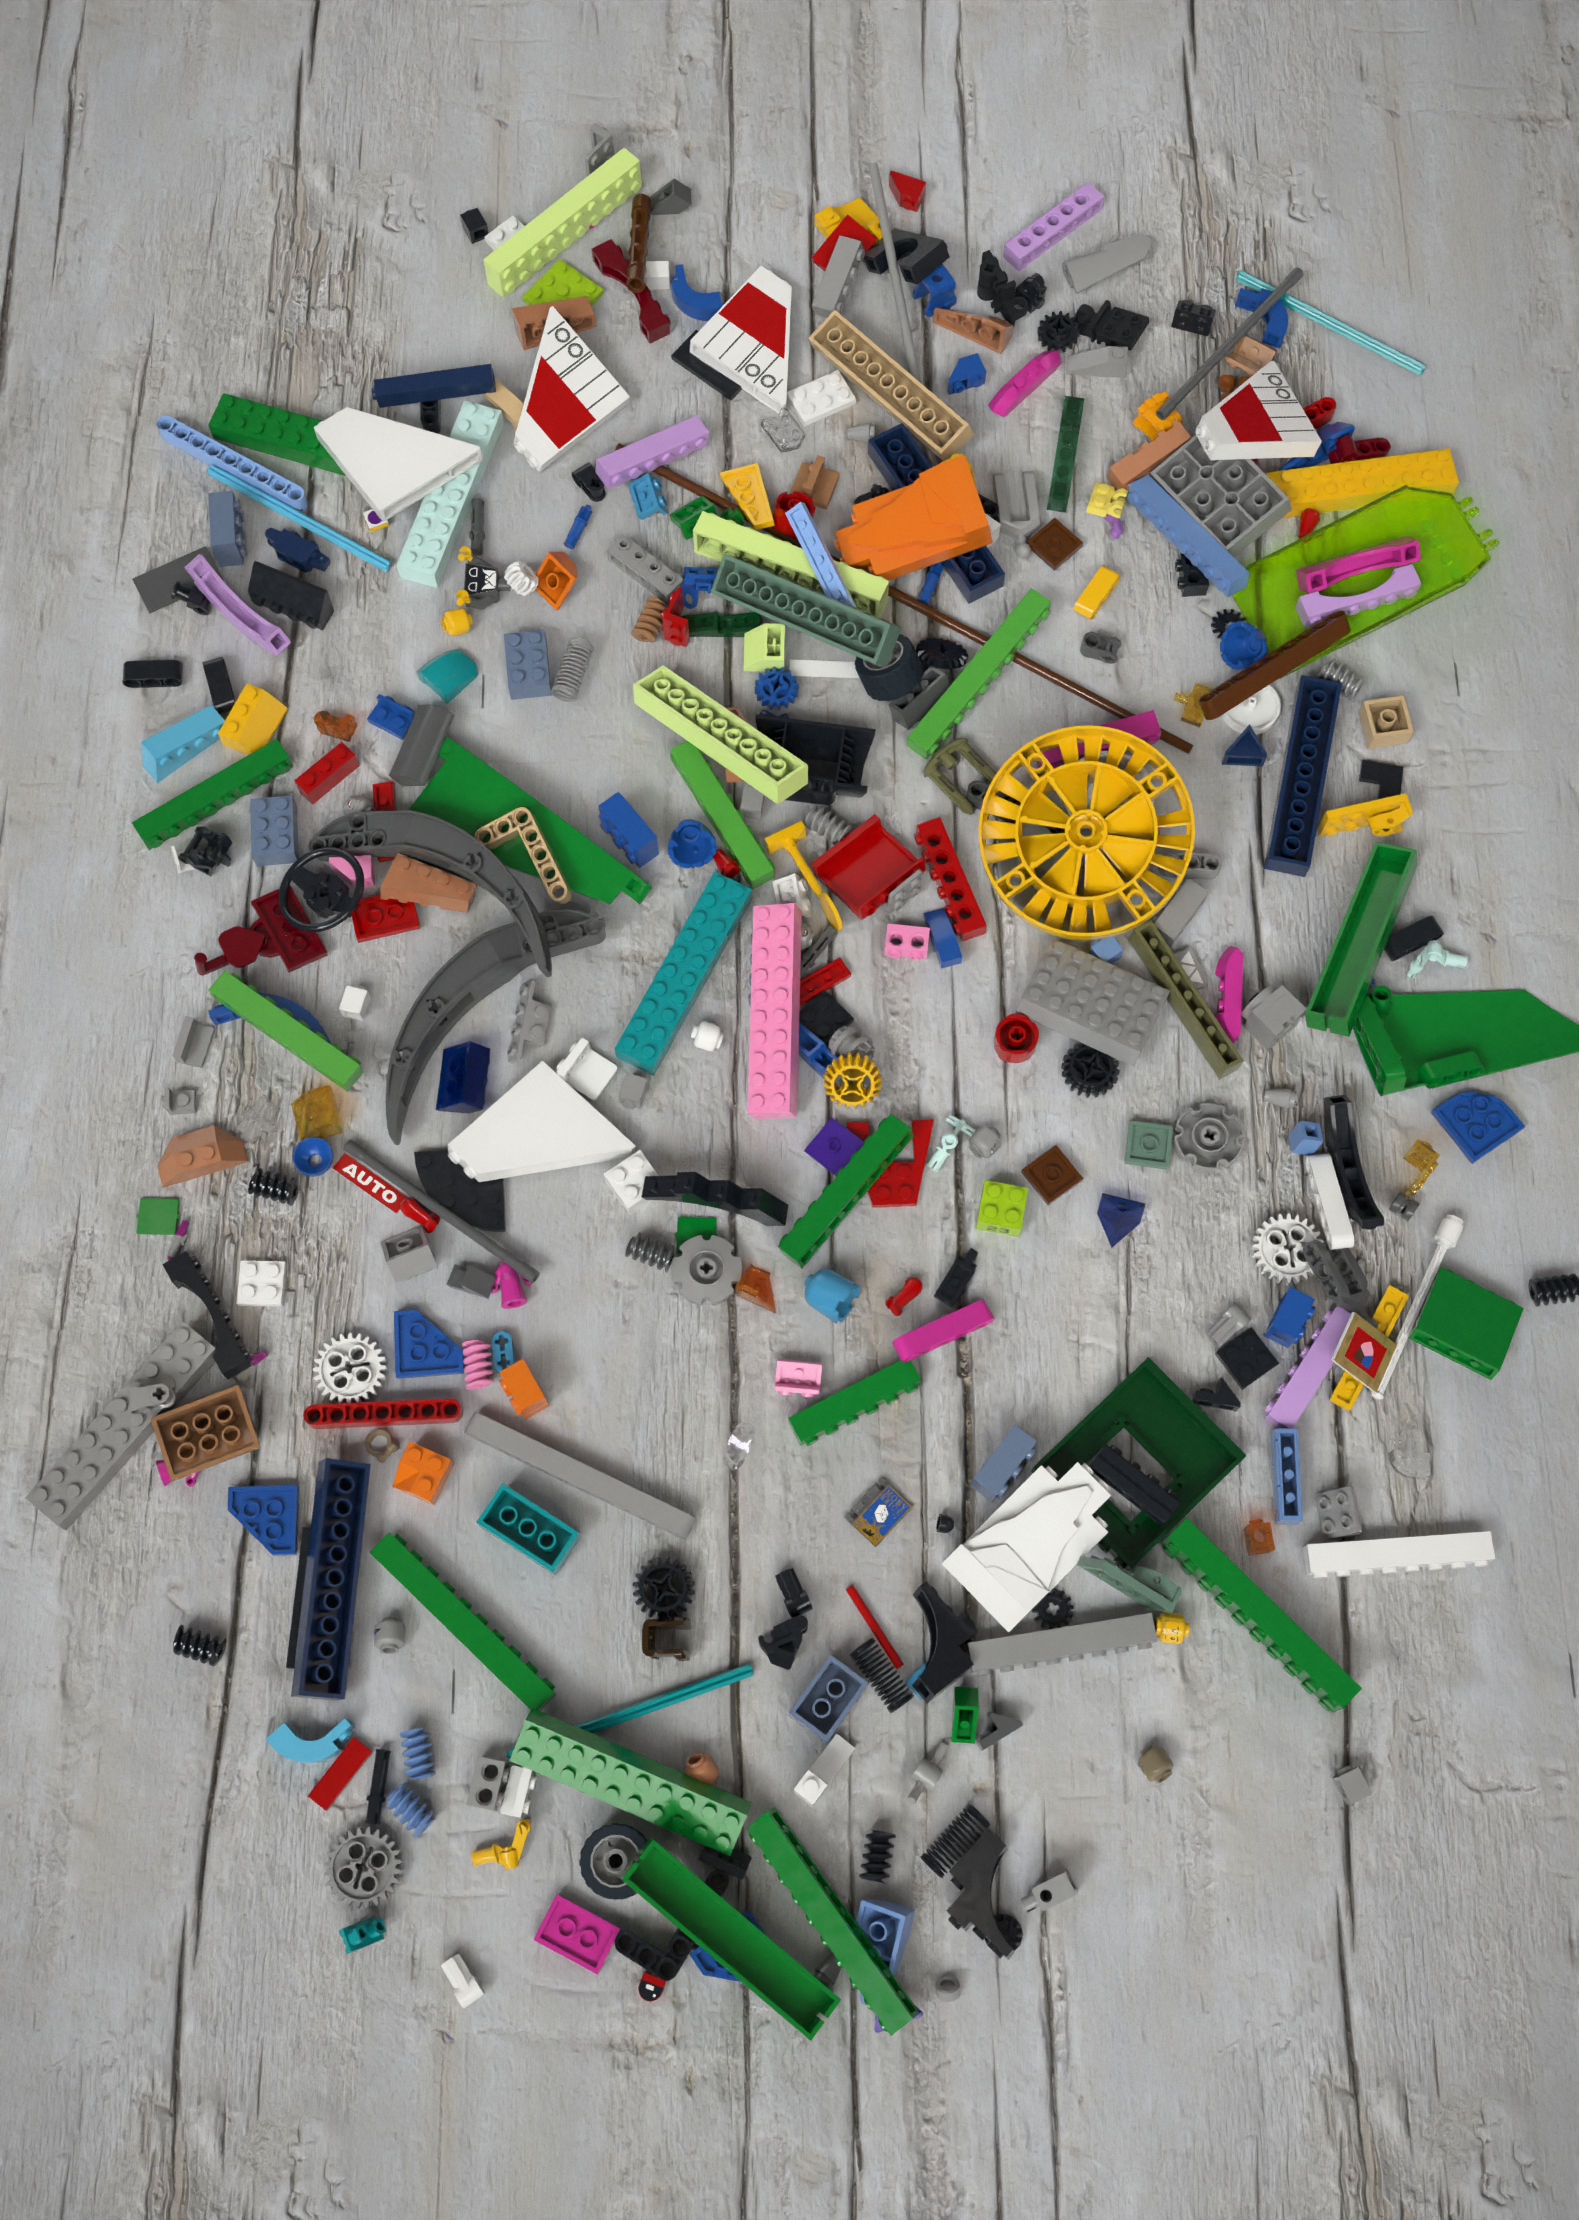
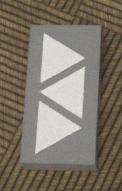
M1192 947L1173 953L1196 989L1206 988L1208 982Z

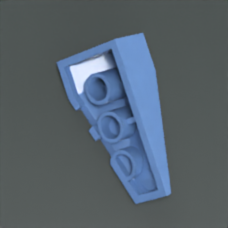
M861 1899L856 1922L896 1977L910 1934L915 1910L892 1901ZM860 1993L861 2003L865 2004L864 1997Z

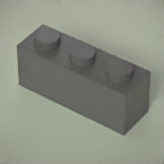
M929 667L923 673L920 683L913 691L899 699H894L889 704L894 721L909 730L935 705L950 687L946 674L935 667Z

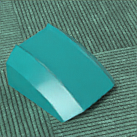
M459 649L450 650L438 655L417 671L419 680L429 686L446 704L454 699L478 676L476 664Z

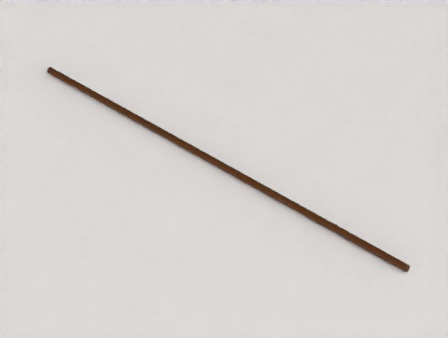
M619 443L616 446L615 451L626 446ZM659 466L652 471L698 496L703 495L711 503L724 510L731 508L734 511L737 508L743 514V520L749 522L738 505L664 466ZM772 526L762 529L783 541H788L792 545L802 548L798 539H792L789 535L774 530ZM831 555L833 560L840 562L839 558ZM889 585V597L982 646L989 640V637ZM1018 652L1014 653L1015 656L1012 662L1120 719L1135 715ZM1160 728V740L1187 754L1191 752L1194 745Z

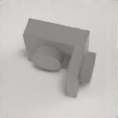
M165 1088V1095L162 1096V1107L170 1115L196 1113V1092L194 1090L172 1092L170 1088Z

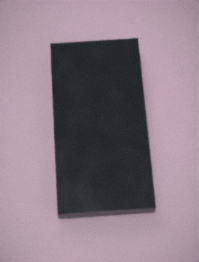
M695 330L671 355L672 360L732 401L742 390L741 386L690 353V340L699 332Z

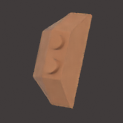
M212 1125L172 1137L157 1167L162 1187L165 1188L247 1163L248 1158L242 1140Z

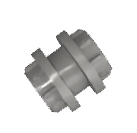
M855 1026L839 1028L829 1041L831 1053L838 1058L840 1054L846 1058L849 1052L852 1054V1057H856V1054L859 1052L860 1058L867 1055L869 1062L875 1053L872 1039L866 1035L861 1036V1031Z

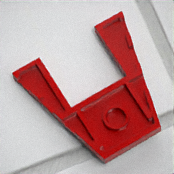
M934 1119L912 1120L914 1162H892L867 1191L872 1208L917 1205ZM869 1122L847 1123V1129L865 1142L869 1136Z

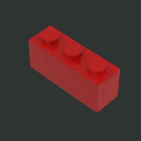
M340 742L294 781L299 792L313 805L357 769L359 763L356 755L343 742Z

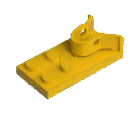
M1404 793L1326 811L1317 831L1319 837L1324 835L1330 837L1342 831L1353 832L1360 827L1369 826L1374 836H1389L1395 833H1402V822L1412 816L1413 811L1407 794Z

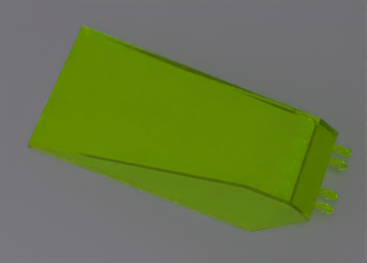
M1404 485L1244 567L1250 573L1247 587L1231 596L1243 617H1245L1246 622L1258 627L1266 636L1268 646L1266 655L1311 627L1303 626L1295 608L1299 597L1308 594L1298 587L1297 569L1407 536L1419 540L1421 560L1410 563L1413 564L1422 584L1416 596L1411 599L1397 600L1390 605L1383 604L1373 610L1366 609L1352 616L1346 615L1351 628V632L1279 679L1465 586L1491 561L1488 551L1499 545L1497 539L1483 544L1482 541L1492 536V530L1487 529L1476 534L1468 519L1479 513L1477 507H1473L1465 512L1462 511V509L1473 503V499L1467 497L1457 502L1452 493ZM1403 566L1381 568L1356 574L1318 592L1320 595L1330 597H1349L1363 594L1387 582L1393 570Z

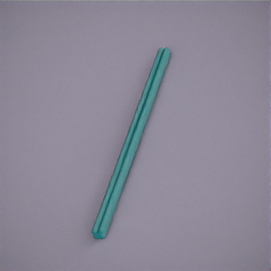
M1240 270L1236 276L1237 282L1260 293L1261 288L1271 293L1276 289V287L1243 270ZM1287 293L1280 298L1284 306L1419 376L1423 374L1426 368L1425 364Z
M745 1664L578 1724L576 1727L593 1734L753 1676L754 1672L751 1664ZM514 1748L506 1751L508 1760H510Z

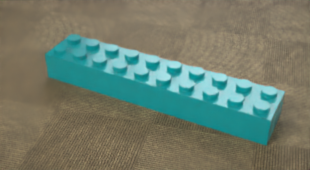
M717 872L712 874L615 1047L616 1058L651 1075H655L752 900L751 888Z

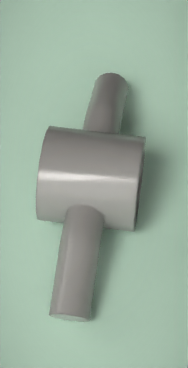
M940 1742L930 1761L922 1758L911 1776V1779L916 1784L907 1798L909 1804L914 1805L917 1802L924 1788L931 1792L941 1776L943 1770L937 1766L949 1748L945 1743Z

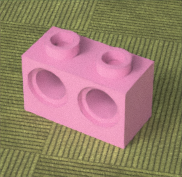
M887 924L884 955H888L891 958L908 957L915 961L926 959L930 928ZM899 940L901 944L894 945L891 941ZM920 942L922 946L915 947L912 943Z

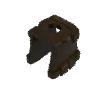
M676 1617L675 1621L649 1619L644 1622L642 1628V1651L646 1656L659 1660V1657H674L678 1661H690V1652L684 1649L655 1650L656 1629L691 1630V1620L689 1618Z

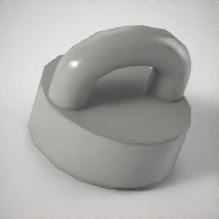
M944 1976L936 1981V1994L940 2000L952 2002L959 1999L960 1984L956 1978Z

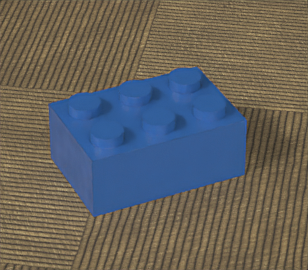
M619 791L599 805L600 814L598 816L601 820L600 826L606 834L610 833L618 849L622 848L626 852L625 856L631 864L635 863L638 868H641L659 855L657 836Z

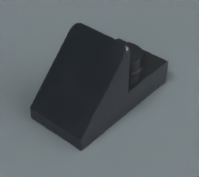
M1222 1377L1217 1382L1216 1394L1213 1393V1390L1201 1388L1199 1391L1196 1390L1192 1397V1401L1195 1404L1235 1412L1241 1406V1402Z

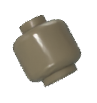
M1150 1745L1140 1752L1141 1757L1138 1760V1766L1149 1781L1161 1783L1172 1775L1173 1762L1162 1747L1153 1748Z

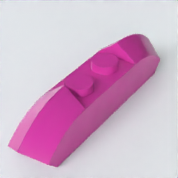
M1059 350L1044 351L1025 365L990 401L988 406L991 411L1006 417L1058 369L1062 363Z
M1229 946L1221 955L1216 967L1215 975L1220 978L1218 992H1221L1217 1011L1221 1013L1214 1016L1234 1044L1241 1034L1243 953L1237 947Z

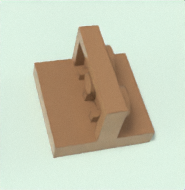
M817 455L815 462H811V464L801 463L790 494H793L794 491L804 493L812 498L814 506L827 510L839 480V473L825 469V457Z

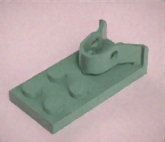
M1093 1555L1090 1558L1081 1556L1077 1563L1084 1570L1147 1609L1172 1613L1182 1592L1181 1587L1174 1584L1161 1572L1137 1566L1134 1573H1131L1125 1569H1118L1115 1567L1116 1563L1104 1557L1102 1560ZM1157 1576L1159 1577V1582H1158V1583H1157V1581H1156V1579H1155V1577H1157Z

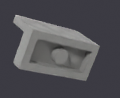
M186 1016L172 1056L178 1063L202 1068L215 1029L198 1024L193 1017Z

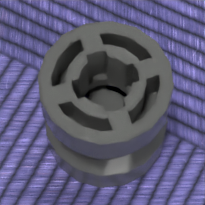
M1399 1192L1389 1210L1393 1213L1401 1214L1403 1219L1409 1221L1420 1203L1415 1200H1409L1404 1193Z

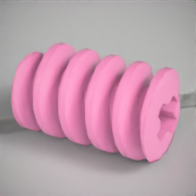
M481 1340L463 1342L462 1346L466 1348L463 1350V1355L466 1356L463 1363L467 1365L464 1368V1372L468 1374L465 1377V1382L469 1383L465 1388L468 1390L482 1389L494 1383L493 1379L487 1378V1376L493 1374V1371L486 1370V1367L492 1365V1362L486 1361V1358L491 1357L492 1354L485 1352L491 1345Z

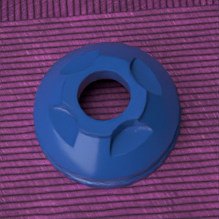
M306 1138L295 1147L293 1163L297 1170L306 1176H320L331 1167L333 1151L331 1146L321 1138ZM314 1155H319L322 1158L321 1163L317 1166L309 1164L310 1158Z

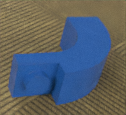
M683 264L675 265L676 274H672L673 282H671V293L674 303L687 316L701 321H709L722 307L720 291L699 293L692 290L686 282Z
M1241 288L1235 306L1254 312L1272 293L1261 288L1259 294ZM1279 299L1262 317L1266 323L1262 343L1277 348L1281 347L1288 327V314L1284 304Z

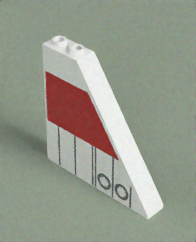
M760 266L690 340V353L739 384L743 390L783 417L787 399L792 286L787 281L774 275L772 271Z
M553 306L550 307L513 442L516 450L521 454L523 453L529 465L533 469L536 468L539 473L623 409L630 399L627 392Z
M1270 361L1202 416L1195 431L1210 460L1314 457L1322 442L1275 361Z

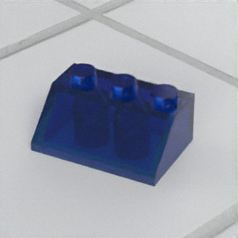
M468 1041L444 1049L436 1103L437 1111L470 1114L483 1110L485 1089L488 1081L490 1048Z

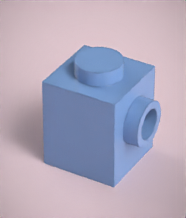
M1113 936L1102 940H1095L1090 945L1089 954L1113 964L1122 957L1124 949Z
M1298 1122L1289 1134L1292 1153L1313 1155L1323 1143L1320 1123Z

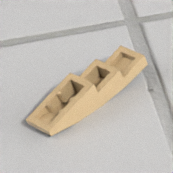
M496 379V392L486 393L483 396L495 405L498 410H502V416L510 421L513 428L517 430L524 403Z

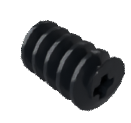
M259 1168L252 1176L248 1187L249 1194L254 1192L256 1196L262 1195L263 1198H271L272 1201L279 1199L280 1203L287 1202L290 1206L296 1201L299 1190L296 1185V1178L293 1177L290 1182H287V1175H284L279 1180V1173H275L273 1178H271V1171L268 1170L263 1175L262 1168Z
M1574 1273L1569 1276L1561 1275L1560 1277L1553 1276L1552 1278L1544 1277L1543 1279L1536 1278L1534 1281L1532 1279L1529 1280L1530 1297L1536 1307L1540 1306V1300L1547 1306L1549 1299H1551L1553 1304H1557L1558 1298H1560L1561 1303H1566L1567 1296L1570 1302L1575 1301L1576 1295L1579 1296V1279Z
M181 1624L173 1642L174 1654H182L185 1658L191 1656L192 1660L197 1661L200 1659V1662L204 1664L209 1661L211 1666L217 1665L225 1652L226 1638L219 1644V1636L216 1635L210 1641V1633L201 1638V1630H198L194 1636L193 1628L191 1627L184 1633V1625Z
M872 1830L873 1833L866 1834L865 1838L872 1842L864 1844V1848L869 1850L870 1853L862 1855L868 1863L861 1864V1868L866 1870L867 1873L859 1874V1877L864 1880L885 1883L882 1879L890 1878V1874L886 1873L884 1869L891 1868V1864L886 1862L885 1859L893 1858V1854L889 1853L887 1849L894 1848L895 1846L889 1842V1839L896 1838V1835Z

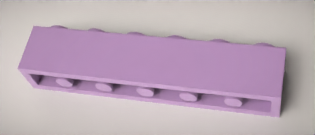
M696 415L598 458L595 472L607 489L620 486L623 482L635 479L648 471L651 472L657 467L669 464L677 458L685 457L695 450L703 449L708 445L710 432Z
M1338 1306L1333 1311L1328 1309L1322 1319L1325 1322L1323 1327L1316 1328L1311 1336V1339L1314 1341L1310 1347L1306 1345L1299 1356L1302 1360L1298 1365L1294 1363L1289 1370L1288 1375L1291 1376L1287 1383L1283 1381L1277 1389L1278 1398L1276 1401L1271 1400L1264 1411L1267 1412L1264 1420L1277 1428L1293 1429L1334 1364L1331 1358L1351 1313Z

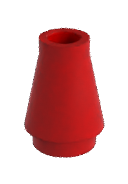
M1305 509L1301 513L1297 536L1299 539L1309 540L1320 521V513L1318 511Z
M717 849L713 859L720 874L730 879L734 878L740 870L738 863L724 853L722 849Z

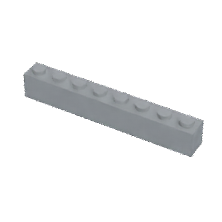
M1152 1613L969 1642L966 1647L967 1653L974 1664L970 1668L971 1673H977V1676H986L991 1674V1670L1000 1669L1001 1673L1014 1671V1666L1023 1665L1024 1669L1037 1667L1038 1662L1046 1661V1665L1060 1663V1659L1068 1657L1069 1661L1082 1660L1083 1655L1092 1654V1657L1095 1658L1106 1656V1651L1115 1650V1654L1129 1652V1647L1138 1646V1650L1152 1648V1644L1157 1642Z

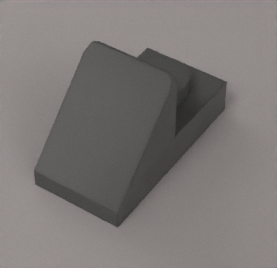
M455 1264L447 1285L451 1288L489 1299L497 1278L474 1266L468 1265L466 1268Z
M988 1712L987 1715L996 1731L993 1732L990 1728L980 1734L981 1740L977 1742V1745L981 1751L985 1750L1022 1727V1721Z

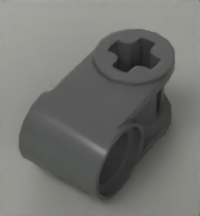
M1088 632L1083 637L1080 652L1084 657L1113 664L1118 659L1116 654L1121 646V641L1116 637Z

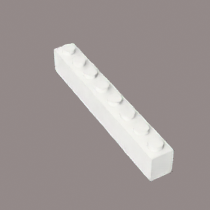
M1491 1531L1307 1544L1303 1547L1306 1575H1313L1314 1579L1327 1578L1328 1574L1336 1573L1337 1577L1351 1576L1350 1572H1359L1360 1575H1372L1375 1570H1382L1383 1574L1396 1573V1569L1405 1568L1406 1572L1420 1571L1419 1567H1428V1570L1432 1571L1441 1570L1444 1565H1451V1569L1465 1568V1564L1474 1563V1567L1488 1566V1562L1495 1560Z

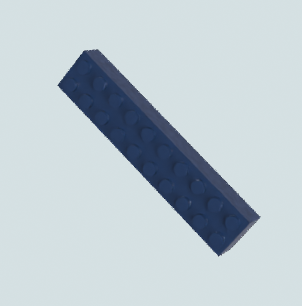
M903 423L868 440V455L892 491L913 484L919 478L920 473L932 468V465ZM987 546L942 561V565L968 604L1004 585L1005 573Z
M1301 675L1294 697L1264 869L1305 877L1310 868L1342 683Z
M329 1458L318 1462L291 1697L334 1701L345 1699L371 1464Z

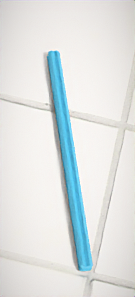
M212 464L208 468L209 476L379 569L388 571L391 567L390 560Z

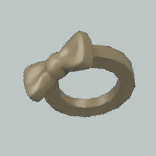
M375 1430L366 1438L365 1447L368 1453L377 1457V1460L381 1463H384L391 1453L398 1450L397 1444L393 1443L392 1437L385 1430ZM380 1435L387 1438L388 1448L383 1453L374 1451L371 1448L372 1440Z

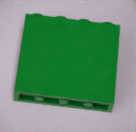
M1441 1267L1435 1275L1433 1285L1419 1319L1408 1338L1492 1380L1502 1367L1524 1308Z

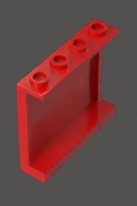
M875 814L811 863L814 876L861 920L871 916L882 904L888 903L889 894L918 869L923 873L926 871L924 858L921 857L918 860L881 826V820Z

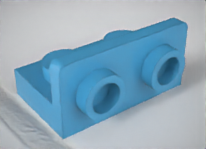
M647 473L629 483L637 515L641 520L658 511L663 515L667 514V501L661 493L662 485L658 478H654Z

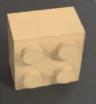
M1404 695L1363 701L1358 715L1367 749L1407 744L1414 731Z

